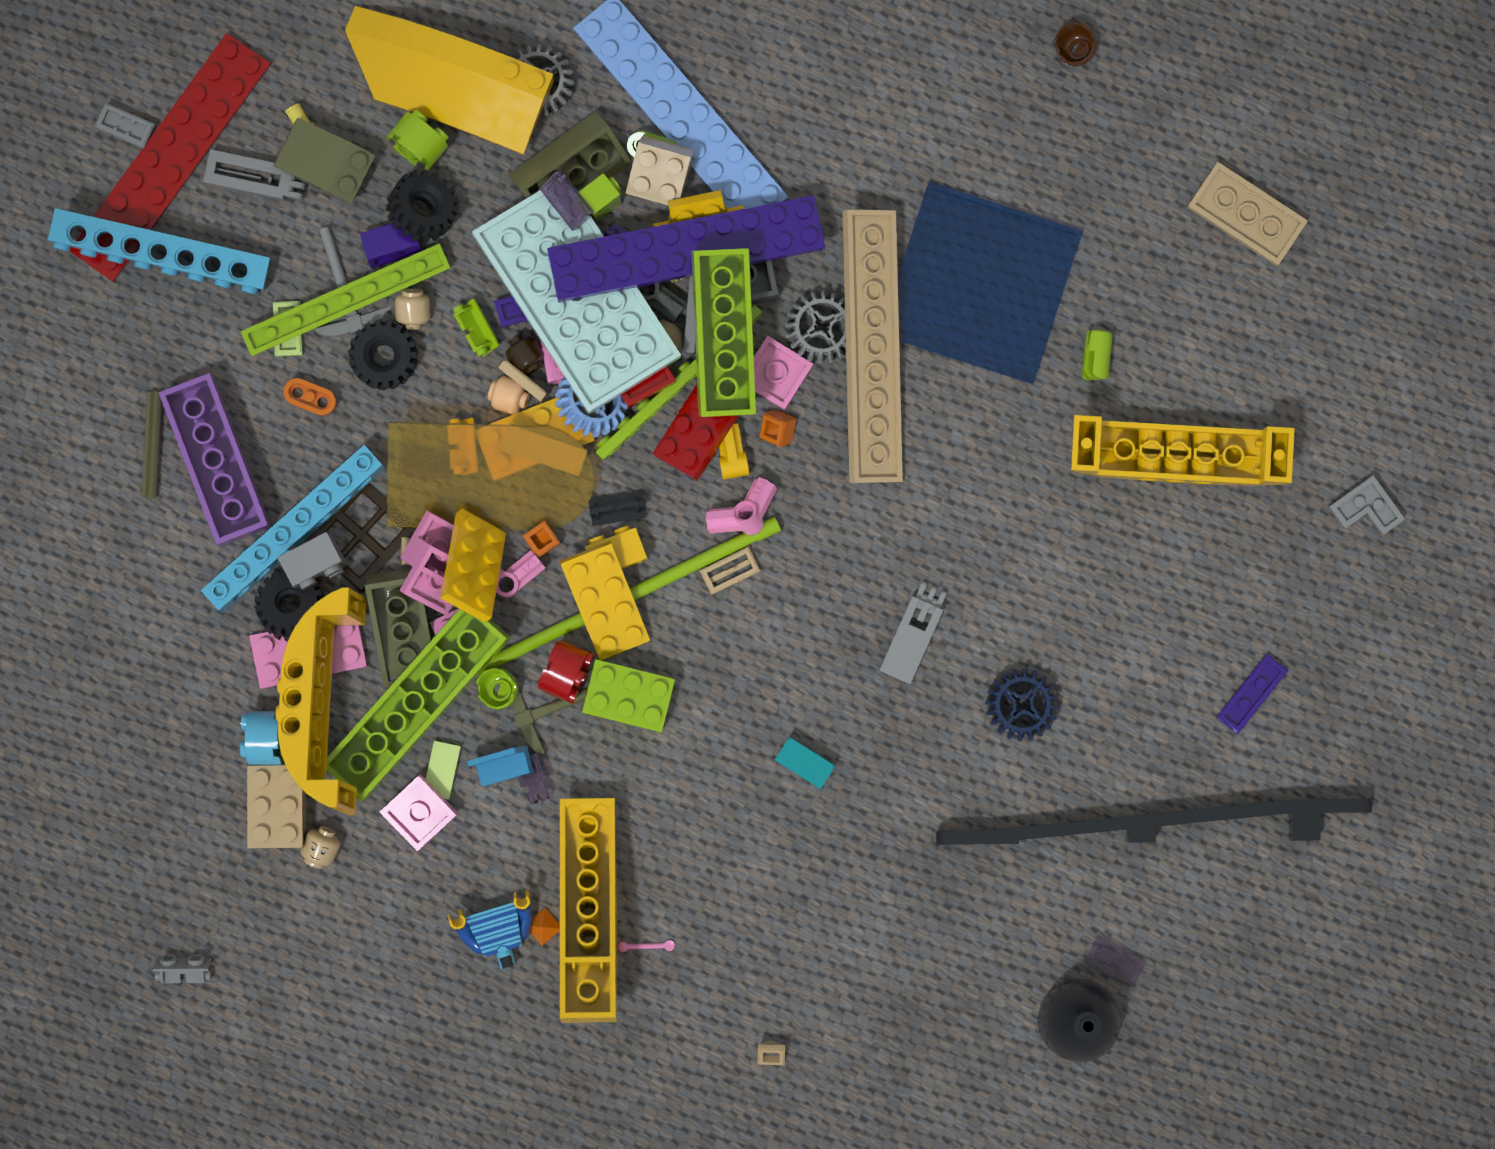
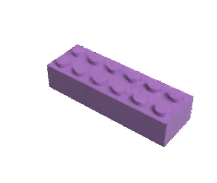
M208 373L158 392L216 545L223 547L271 528L215 377Z

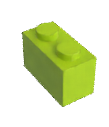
M604 173L578 192L580 201L595 222H598L622 203L620 197L622 195L621 187L612 176L608 179Z

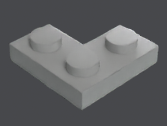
M1374 475L1328 507L1343 529H1346L1366 514L1381 536L1405 520Z

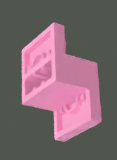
M426 511L400 557L413 567L399 591L447 616L453 605L440 599L454 525Z

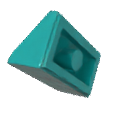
M790 737L775 758V761L819 789L822 788L835 768V765Z

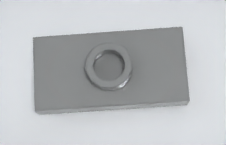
M105 102L94 127L144 149L156 125Z

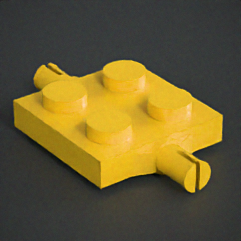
M721 190L668 201L670 211L668 221L653 223V227L742 210L744 207L742 204L727 208L723 202Z

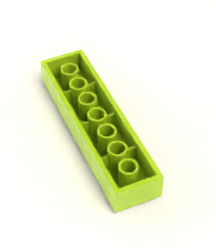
M459 609L327 757V772L336 780L356 787V798L360 802L367 800L511 637L491 619L485 623Z

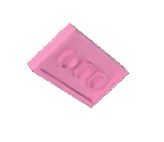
M359 625L335 626L332 674L368 667ZM268 632L250 635L260 689L277 686L278 679L281 678L282 661L287 642L283 637L278 640L272 633L269 634Z

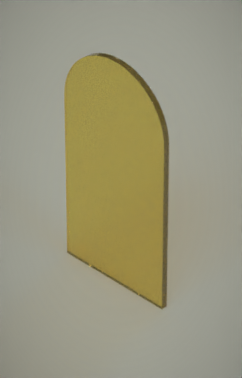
M388 422L387 527L417 528L426 511L454 525L456 513L463 508L500 530L530 531L544 520L550 529L553 530L570 523L578 517L591 498L595 478L590 457L584 447L574 437L562 430L547 426Z

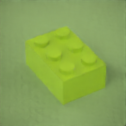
M595 659L581 713L662 732L675 679Z

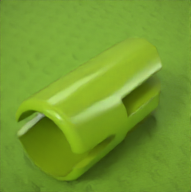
M1088 330L1086 332L1082 378L1084 380H1102L1109 377L1113 338L1111 332L1092 330L1091 332Z

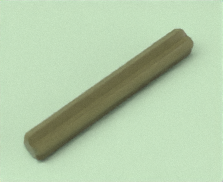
M158 391L147 393L141 494L144 498H156L158 490L162 401Z

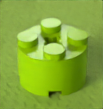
M414 110L413 113L406 112L385 138L388 142L393 139L396 143L393 148L414 166H416L418 161L425 166L423 170L429 171L448 148L446 141L449 137L437 127L435 129L431 128L426 123L428 119L419 111Z

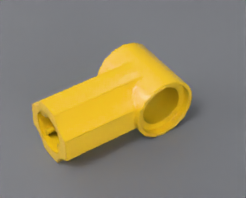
M738 423L733 424L719 446V461L723 480L750 475L746 452H743Z

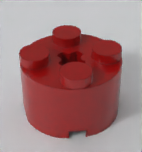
M558 640L550 653L549 662L546 669H543L537 688L574 704L579 693V689L576 687L584 685L589 673L585 668L588 669L590 667L594 654L568 642Z

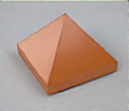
M546 908L533 917L530 929L531 934L543 946L560 931V924Z

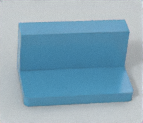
M527 746L514 747L466 761L468 767L476 766L481 787L534 773Z

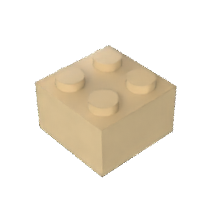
M643 135L637 145L626 194L668 205V201L682 198L695 149Z

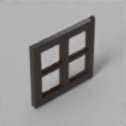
M368 483L304 542L306 543L327 532L338 521L355 536L341 551L344 558L359 542L363 543L377 556L361 576H358L348 566L343 568L344 572L341 575L357 590L364 592L366 576L377 574L400 549L402 537H410L417 529V526ZM362 493L380 508L363 528L345 513ZM384 514H387L402 528L401 532L386 548L382 547L368 534Z

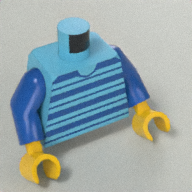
M526 890V897L523 899L518 898L517 893L514 892V902L464 917L463 911L458 909L460 915L458 919H451L450 915H447L449 924L456 930L462 942L476 954H483L484 957L496 954L500 969L516 965L512 949L523 945L522 941L528 938L533 922L530 892Z

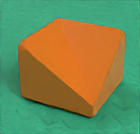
M778 410L765 412L759 438L779 447L790 444L793 439L797 418Z
M545 520L522 535L538 559L561 544Z

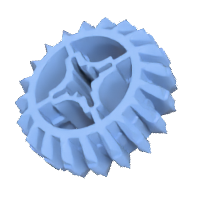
M567 380L560 381L559 389L555 393V397L558 398L555 407L561 408L558 417L567 418L564 422L565 426L570 425V423L574 426L573 433L581 429L583 437L587 436L590 432L594 438L598 437L600 433L605 436L610 430H615L619 423L624 420L625 415L623 413L628 408L620 395L609 402L610 413L608 416L604 412L606 409L604 405L588 414L580 400L576 403L574 402L573 390Z

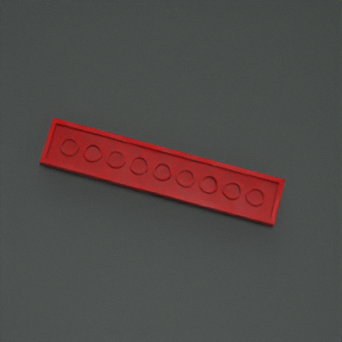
M226 33L150 137L145 148H142L93 217L152 230L271 64ZM85 229L76 241H82L86 237ZM109 233L102 234L98 240L99 245L104 248L109 247L113 243V236ZM135 239L129 240L125 245L126 252L130 254L136 253L140 247L139 241ZM72 247L69 251L113 283L129 262V260H124L123 264L107 260V255L98 253L96 258L81 255V249Z

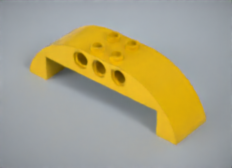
M1074 415L1071 471L1107 478L1241 486L1291 484L1294 428L1267 426L1263 430L1169 425L1102 421L1100 416Z
M349 587L340 588L317 601L295 626L286 645L282 661L281 678L277 682L280 699L279 705L276 707V719L278 721V739L281 755L294 781L306 794L318 802L347 815H355L357 788L340 780H326L334 627L366 625L367 598Z

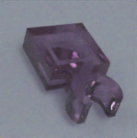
M541 753L530 755L534 773L518 777L521 788L529 787L527 797L530 804L538 803L536 796L538 791L542 794L543 800L551 799L550 790L542 782L549 779Z

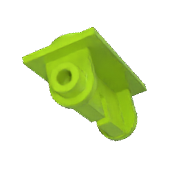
M475 298L464 306L461 304L453 309L455 313L453 316L456 318L462 331L467 329L470 331L465 337L474 354L477 353L478 357H484L500 346Z

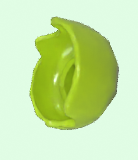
M493 667L484 670L476 680L478 697L489 708L497 710L511 706L518 696L517 680L508 670ZM501 683L499 691L496 696L494 693V689L498 684Z

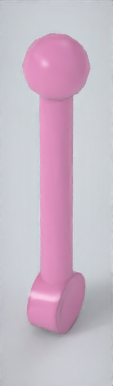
M667 940L665 943L627 944L626 942H620L618 944L620 952H626L628 949L658 948L672 951L675 948V943L672 940Z

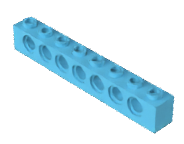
M57 208L54 210L48 241L54 243L53 248L69 252L70 247L81 249V255L96 258L97 253L107 255V260L123 264L124 260L135 262L134 267L150 270L151 266L162 268L161 273L177 276L178 272L188 274L187 279L204 282V278L215 280L214 285L230 288L231 284L242 286L241 291L256 295L258 290L264 291L271 262L270 257ZM77 227H82L86 230V237L82 241H74L72 239V231ZM104 233H109L113 236V243L109 247H101L98 243L99 237ZM132 239L140 243L139 251L134 254H130L125 250L126 243ZM156 246H164L167 249L166 257L161 260L154 259L152 257L153 249ZM183 252H190L194 255L191 265L183 266L179 263V256ZM217 258L220 260L221 266L218 271L209 272L206 270L205 264L208 259ZM237 264L245 265L247 267L246 276L243 278L234 277L232 275L233 267Z
M363 445L209 582L201 592L218 611L222 613L227 611L280 563L277 557L301 545L313 532L386 468Z

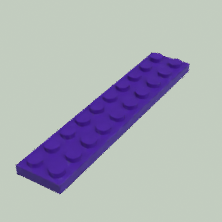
M813 195L547 248L557 300L560 303L691 277V251L749 248V264L751 265L825 250V242Z

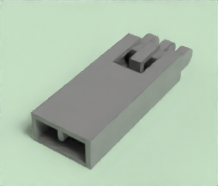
M210 149L203 180L205 185L284 201L285 197L302 200L303 194L293 192V189L305 190L306 185L296 182L295 177L274 167V162ZM219 162L280 175L278 187L271 185L272 177H268V184L215 174V171L256 180L262 179L259 176L216 168V164Z
M922 581L916 597H911L879 669V672L897 678L908 685L913 680L942 615L943 609L940 608L947 594L946 591L942 590L938 599L933 598L938 588L933 585L929 594H924L927 588V583ZM916 608L921 610L917 621L923 623L927 613L932 615L925 631L909 625Z

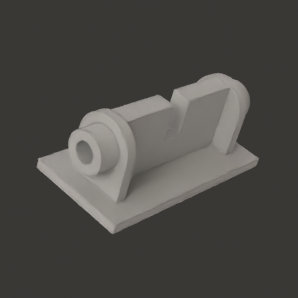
M171 954L163 955L156 959L153 967L155 981H160L161 984L181 983V974L186 975V983H206V981H211V970H209L211 958H204L200 954L190 955L188 958H177Z

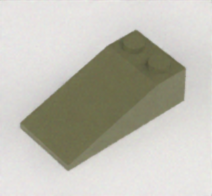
M411 569L368 575L365 579V590L384 688L390 687L397 680H389L388 678L400 676L432 640L427 605L399 591Z

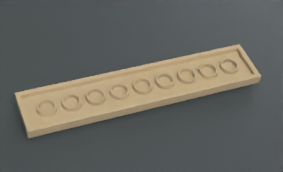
M843 210L849 483L903 482L896 210Z

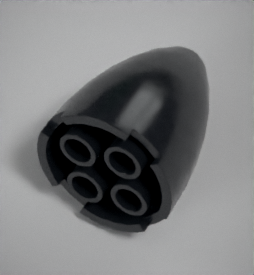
M1074 979L1057 985L1044 997L1039 1008L1038 1029L1042 1040L1054 1054L1068 1061L1089 1062L1100 1058L1113 1047L1120 1032L1121 1017L1115 1000L1103 987L1088 980ZM1086 1021H1090L1088 1026L1083 1027Z

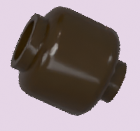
M519 334L508 342L510 347L505 352L507 359L520 372L525 373L526 376L534 373L544 365V352L534 336L523 337L522 334Z

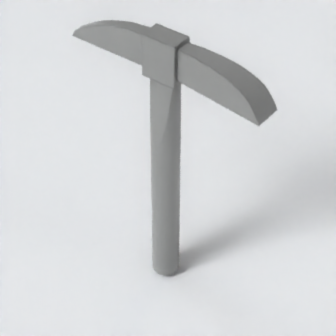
M325 226L320 228L319 232L337 288L346 285L347 280L330 228ZM391 306L359 316L355 310L346 314V321L315 328L314 331L324 337L352 334L357 332L358 329L362 330L365 328V324H373L376 320L382 319L389 312Z

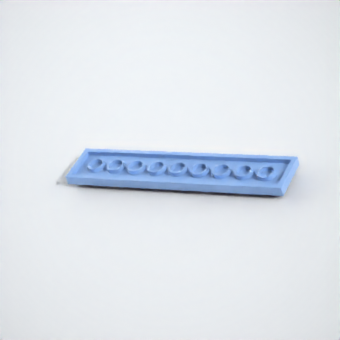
M606 0L573 28L666 138L674 140L678 145L695 149L691 168L712 192L721 190L723 202L727 208L743 204L744 209L788 199L787 194L620 0Z

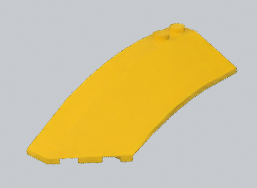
M354 7L345 32L374 100L410 112L417 110L429 119L524 155L553 85L554 75L552 73L439 30L362 7Z

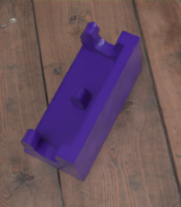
M394 223L360 233L371 269L421 252L422 248L419 239L417 242L411 241L412 236L409 234L406 238L401 235L403 230L399 228L396 231L392 227Z

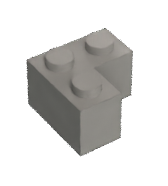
M327 532L277 557L292 587H301L302 590L316 583L315 578L319 576L329 577V579L337 577L344 572L343 568L348 565L334 537Z

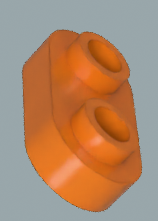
M300 378L289 380L283 389L287 402L319 416L330 415L337 405L336 397L330 390ZM296 388L303 390V394L299 398L293 395V391ZM321 398L328 400V404L324 408L318 405V401Z

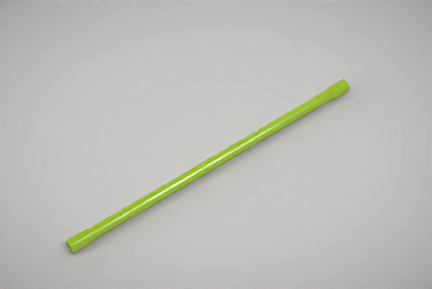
M775 516L765 520L762 530L757 534L746 535L742 533L629 588L634 601L756 541H762L780 532L781 528ZM579 612L499 651L481 673L484 670L504 665L584 626L585 623L581 613Z

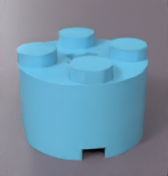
M250 711L248 714H242L241 728L242 731H245V741L240 743L241 757L246 758L250 766L285 765V762L281 759L283 757L278 739L276 711Z

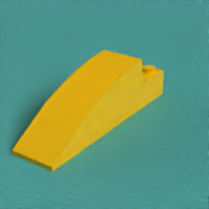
M615 798L560 799L561 1023L617 1022L618 946Z

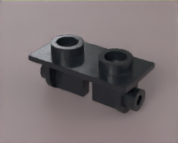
M642 491L588 499L592 526L646 518Z

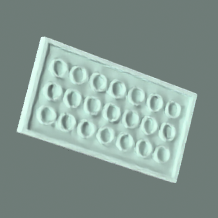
M565 176L472 231L473 237L588 414L681 358L680 352L637 287L558 303L547 248L604 237Z

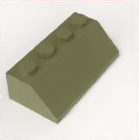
M595 111L508 175L525 199L565 176L578 196L580 190L604 173L609 179L632 162L609 125Z

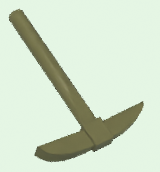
M518 688V696L512 703L517 725L529 746L537 753L545 754L532 723L537 719L574 704L558 699L531 711L529 709L526 710ZM587 688L579 691L574 704L584 701Z

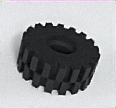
M417 170L412 171L410 175L406 173L398 180L388 196L387 201L389 202L386 205V211H390L387 216L389 221H395L392 227L396 231L399 228L403 230L401 235L405 238L408 234L411 235V241L417 242L419 238H422V243H428L431 238L433 241L438 240L440 236L447 232L458 213L459 207L456 205L459 200L458 196L452 197L455 193L453 186L448 189L446 186L448 181L445 178L442 181L438 180L439 174L433 173L432 176L428 175L427 170H422L420 175ZM412 202H424L430 208L431 214L419 213L413 207Z
M376 320L373 324H365V328L362 330L358 329L355 333L356 337L350 341L351 348L348 349V356L350 357V367L359 380L373 389L378 388L379 390L395 389L398 385L406 383L409 376L413 375V370L415 366L417 367L418 350L408 331L401 325L394 324L388 320L386 322ZM382 345L389 346L394 352V359L387 366H380L373 359L375 349Z
M276 571L273 573L274 579L270 580L267 576L263 580L266 585L265 587L259 585L257 589L259 596H255L254 599L257 605L255 611L261 624L269 634L272 633L278 640L283 637L288 642L297 623L317 601L324 598V594L317 581L314 585L302 590L301 587H292L285 571L283 575ZM290 595L297 596L300 599V607L292 613L281 611L280 602L285 597Z

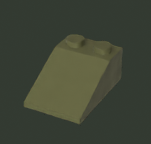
M297 118L273 166L344 204H352L375 155L352 142Z

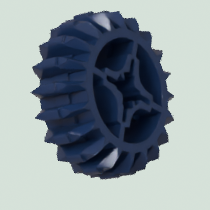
M1022 668L1021 676H1018L1016 669H1012L1011 679H1009L1006 673L1001 674L1004 683L1001 684L998 680H994L993 684L998 690L989 689L987 691L989 695L995 696L994 700L985 701L986 705H993L994 710L986 711V715L995 714L996 719L990 722L991 726L999 722L1002 726L998 728L997 733L1001 734L1007 729L1009 731L1006 738L1011 739L1015 732L1017 733L1018 742L1023 740V733H1026L1028 741L1033 740L1032 731H1035L1039 737L1043 736V731L1040 727L1043 726L1047 730H1050L1052 727L1046 722L1047 718L1054 721L1057 719V716L1051 714L1050 710L1059 709V705H1051V700L1057 699L1058 694L1049 696L1048 691L1054 688V685L1050 684L1044 687L1042 684L1047 680V677L1043 676L1037 681L1038 671L1036 670L1031 673L1030 677H1027V668ZM1017 682L1033 685L1024 695H1019L1008 688V686ZM1039 691L1044 699L1042 716L1033 707V699ZM1002 694L1007 697L1012 705V709L1006 718L1003 717L1000 710ZM1031 694L1028 699L1029 704H1027L1029 705L1028 710L1031 712L1023 709L1013 716L1017 710L1015 699L1023 700ZM1020 715H1026L1037 722L1026 728L1012 725L1014 720Z

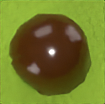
M1079 22L1064 25L1058 30L1054 39V45L1060 59L1073 67L1088 63L1094 57L1097 49L1094 34L1089 27ZM1079 44V45L1077 46L1076 50L1074 51L1073 55H1072V49H1073V47H1074L1075 45Z

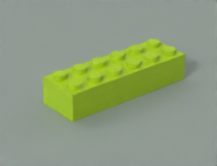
M749 248L691 251L699 416L756 414Z

